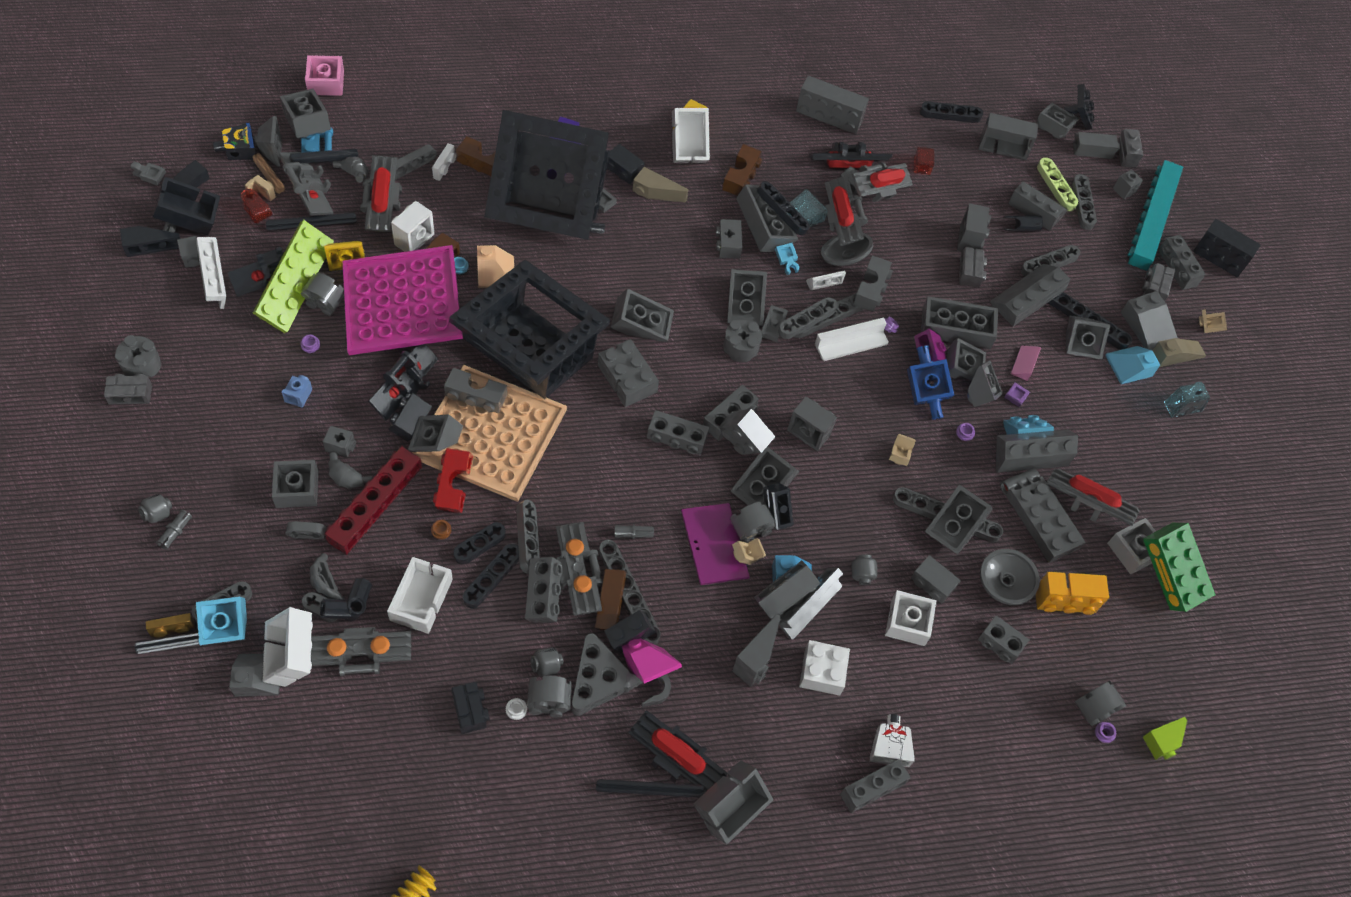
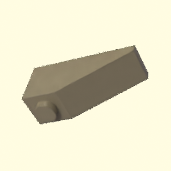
M643 167L633 180V192L647 199L675 202L687 201V188L646 167Z
M1178 338L1159 341L1152 350L1160 363V367L1205 358L1206 356L1198 341Z

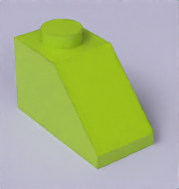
M1186 717L1156 728L1143 736L1155 760L1161 757L1167 760L1176 755L1175 751L1182 746L1187 724Z

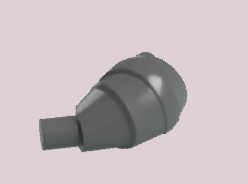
M348 157L341 161H333L334 168H342V170L355 176L356 181L359 183L366 179L369 173L368 167L359 157Z
M336 452L329 454V476L336 485L352 489L363 487L364 484L372 479V475L362 477L361 473L355 471L354 468L338 460Z
M322 553L310 567V584L319 594L333 599H344V596L337 591L338 588L328 568V563L326 562L328 555Z

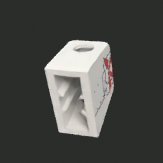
M890 714L888 715L887 724H880L877 728L870 762L890 764L900 759L904 767H910L914 762L911 729L900 726L899 715Z

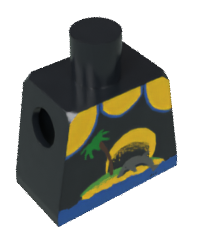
M250 123L223 130V140L213 142L215 152L226 151L229 160H253V155H256Z

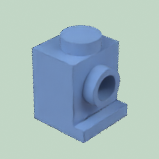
M303 375L298 377L292 376L286 388L282 390L284 401L303 408L312 391L311 382Z

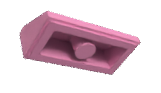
M1021 346L1011 374L1028 381L1041 347Z

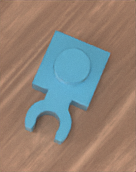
M793 243L777 246L775 251L780 265H786L785 273L789 275L791 272L790 268H794L795 272L798 273L799 265L795 262L798 256Z

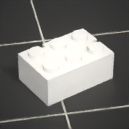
M675 108L672 111V127H675L672 130L673 163H688L690 161L691 163H707L710 160L709 108Z
M412 557L388 608L389 620L429 634L436 618L435 613L438 614L453 580L451 569L433 564V575H431L430 562Z
M289 607L265 622L264 640L285 644V646L268 642L264 643L263 682L286 687L295 682L296 679L310 674L312 667V613Z

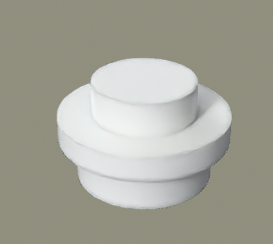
M511 699L506 705V714L513 720L522 719L527 713V705L522 699Z

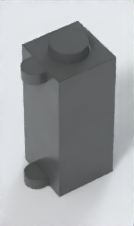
M1075 133V140L1073 142L1074 155L1113 159L1115 153L1119 151L1120 145L1117 142V135Z

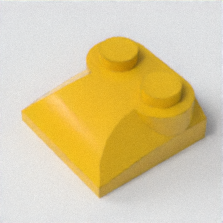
M360 241L331 243L324 246L329 271L343 270V261L365 258L363 245Z

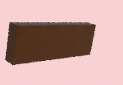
M605 569L600 596L602 611L597 613L596 630L605 631L618 623L626 578V571Z

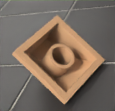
M495 245L477 246L478 288H488L513 269L514 256Z

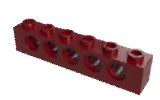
M402 446L398 451H394L389 461L379 468L377 475L366 483L364 490L354 496L349 507L341 511L335 523L327 527L325 531L327 543L347 555L422 468L421 458ZM383 483H390L387 486H382ZM372 497H377L375 500H369ZM358 512H364L362 515H356ZM345 527H351L349 530H343Z

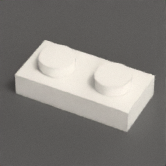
M448 143L433 165V179L440 181L442 176L447 174L450 164L454 163L456 159L454 145Z

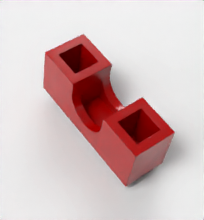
M446 448V453L442 454V473H439L437 477L439 488L433 497V503L438 510L462 513L466 494L462 490L454 489L452 481L459 474L470 475L473 455L469 451Z

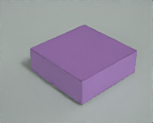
M1014 383L1004 398L1020 407L1030 392Z

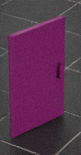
M730 504L681 509L700 585L749 579L750 575L747 565L737 561L733 553L734 548L732 544L740 540L730 520V517L733 515Z

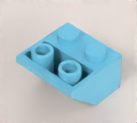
M1029 415L1028 418L1010 417L1009 420H1003L1007 435L1054 431V426L1037 415Z

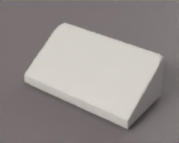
M841 271L807 279L806 282L810 290L842 284L846 272Z

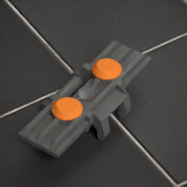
M584 522L556 526L561 556L557 557L556 560L561 562L563 569L560 576V586L562 590L568 585L573 615L602 611L598 587H602L603 579L601 578L597 560L598 551L590 550L588 546ZM589 559L593 577H587L583 560Z
M375 627L344 629V633H339V635L311 636L312 666L339 665L340 676L370 672L380 674V662L411 661V631L379 633ZM368 655L369 659L374 660V664L346 665V661L352 660V656Z

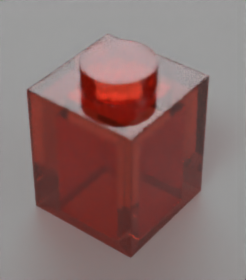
M918 147L914 156V173L930 175L934 166V149Z

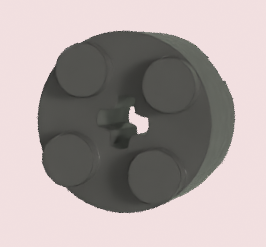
M314 273L301 291V295L307 300L305 302L307 306L312 309L318 307L324 314L331 316L344 298V288L341 285L337 287L333 284L335 280L322 273H316V275Z
M747 320L731 321L726 329L723 342V350L730 356V359L743 363L757 356L762 340L759 325L756 322Z
M129 335L125 337L124 341L116 349L115 358L125 376L144 374L145 376L153 377L161 368L158 351L154 343L146 337Z
M756 502L740 510V515L736 516V514H733L730 517L739 539L745 543H749L754 540L755 536L760 534L761 537L771 534V529L775 527L776 523L766 502H763V504Z
M543 676V680L536 681L537 677L529 680L527 699L529 714L541 715L542 713H548L550 717L558 718L562 717V713L570 710L572 684L570 681L566 683L565 678L558 676Z
M1110 680L1074 701L1091 726L1126 707L1124 700Z

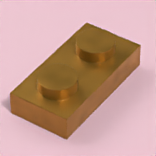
M190 613L145 621L146 630L151 637L156 638L165 637L167 634L175 632L186 633L191 629H195V621Z

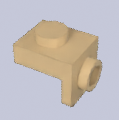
M259 175L250 179L245 184L247 195L250 198L258 192L269 201L276 198L274 185Z
M1206 309L1202 310L1199 322L1200 327L1204 326V333L1227 330L1225 312L1206 315Z
M898 434L889 460L896 464L907 466L916 440Z
M757 538L749 543L737 541L732 544L734 556L740 563L751 565L766 556L762 544Z

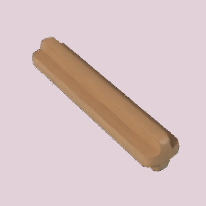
M260 153L253 155L254 163L265 178L274 185L276 193L284 192L283 183Z

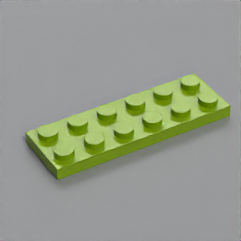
M305 220L301 221L253 314L281 332L287 333L305 299L301 295V291L311 276L319 272L326 258L324 246L334 243V241Z

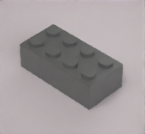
M808 75L800 91L796 112L857 134L863 122L869 98Z
M927 296L922 308L921 332L931 329L940 335L941 340L944 342L952 343L955 339L959 338L975 347L991 349L997 338L998 308Z

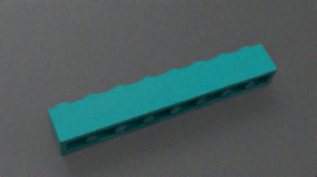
M1164 160L1161 166H1157L1154 173L1157 176H1154L1151 182L1153 188H1150L1147 194L1149 199L1146 200L1143 206L1145 211L1142 212L1139 218L1141 223L1139 222L1135 230L1137 235L1135 234L1131 242L1133 247L1131 246L1127 254L1129 256L1127 264L1147 271L1154 261L1183 166Z

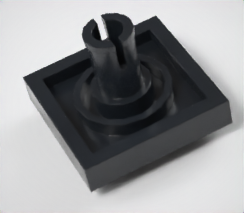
M1080 84L1077 85V104L1065 106L1064 110L1073 115L1080 114L1085 130L1092 129V122L1095 121L1094 113L1092 112L1095 106L1093 100L1090 101L1089 89L1086 90L1085 85Z

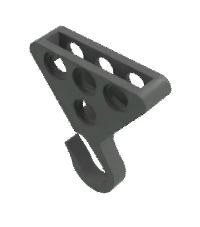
M588 634L584 641L572 700V713L576 716H581L643 683L636 675L631 674L595 634ZM593 652L597 656L595 658H589L586 656V654ZM584 672H590L593 674V676L591 678H585L582 674ZM667 674L656 678L662 682L664 686L663 692L643 702L642 708L661 704L668 698L671 690V681ZM611 676L614 680L606 682L603 677ZM580 692H587L589 696L581 698L578 694Z

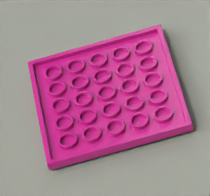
M452 245L343 261L347 352L349 355L463 339L462 331L449 322V317L460 309Z

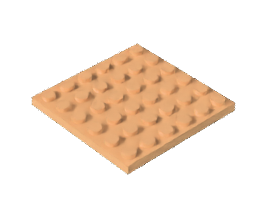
M463 365L461 370L471 373L472 388L481 389L486 386L490 379L507 385V397L499 413L488 412L484 408L470 406L465 402L451 400L447 396L444 397L434 415L449 414L463 425L458 443L448 448L469 451L473 455L470 475L459 474L456 477L518 502L559 426L567 406L548 398L543 399L536 393ZM446 448L433 452H412L421 458V463L442 471L441 457L443 453H446Z

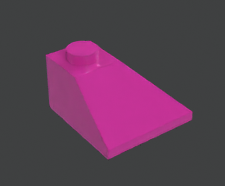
M641 638L631 640L628 644L622 646L627 668L644 684L682 667L681 663L665 649Z

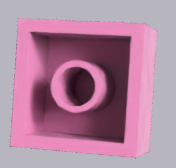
M307 56L305 76L307 90L314 89L317 95L342 96L344 81L342 56Z

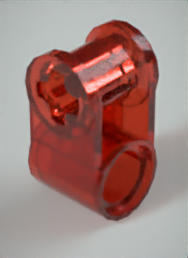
M246 189L242 191L243 208L250 215L254 223L257 224L273 215L269 205L263 201L255 190Z

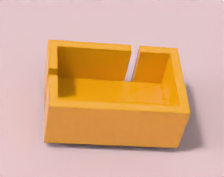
M1047 572L1041 579L1038 591L1036 592L1037 609L1044 610L1045 612H1083V614L1091 615L1096 613L1109 599L1107 576L1069 573V588H1067L1065 573Z

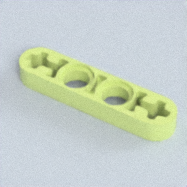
M1042 158L1037 166L1039 173L1059 204L1068 209V211H1073L1078 204L1077 197L1055 163L1049 158ZM1050 176L1056 177L1057 180H1052ZM1058 188L1065 190V193L1060 192Z

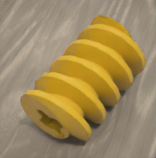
M418 866L419 874H411L413 882L409 880L404 881L407 889L399 887L400 897H430L427 890H437L434 885L436 880L423 867Z

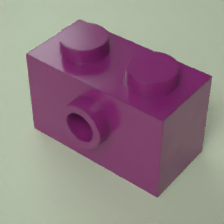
M927 329L914 336L917 348L928 345L931 361L947 359L945 355L946 347L940 335L931 329Z

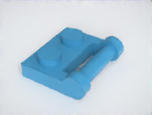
M331 128V130H327L324 133H315L302 138L301 153L320 151V138H325L324 151L332 150L333 129Z

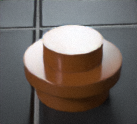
M437 520L431 527L433 537L440 540L446 539L451 534V525L445 520Z

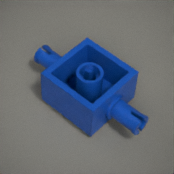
M926 345L917 348L920 364L910 366L907 369L914 405L929 404L932 420H936L937 418H944L940 402L952 398L954 391L947 359L931 361L929 347ZM929 379L934 382L932 386L927 384Z

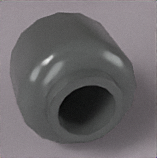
M155 494L141 500L140 506H138V511L143 521H148L151 524L168 518L170 509H172L170 500L167 497L164 498L161 494Z
M857 555L856 559L852 560V578L859 581L860 585L871 584V581L877 578V561L871 555Z
M553 647L536 650L530 659L532 671L536 672L540 677L557 674L560 666L563 665L562 654L558 653Z

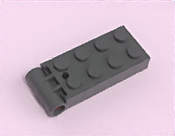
M1035 468L1000 482L1002 492L1010 501L1048 563L1081 549L1086 543L1048 484H1046L1043 476L1040 477L1039 472Z

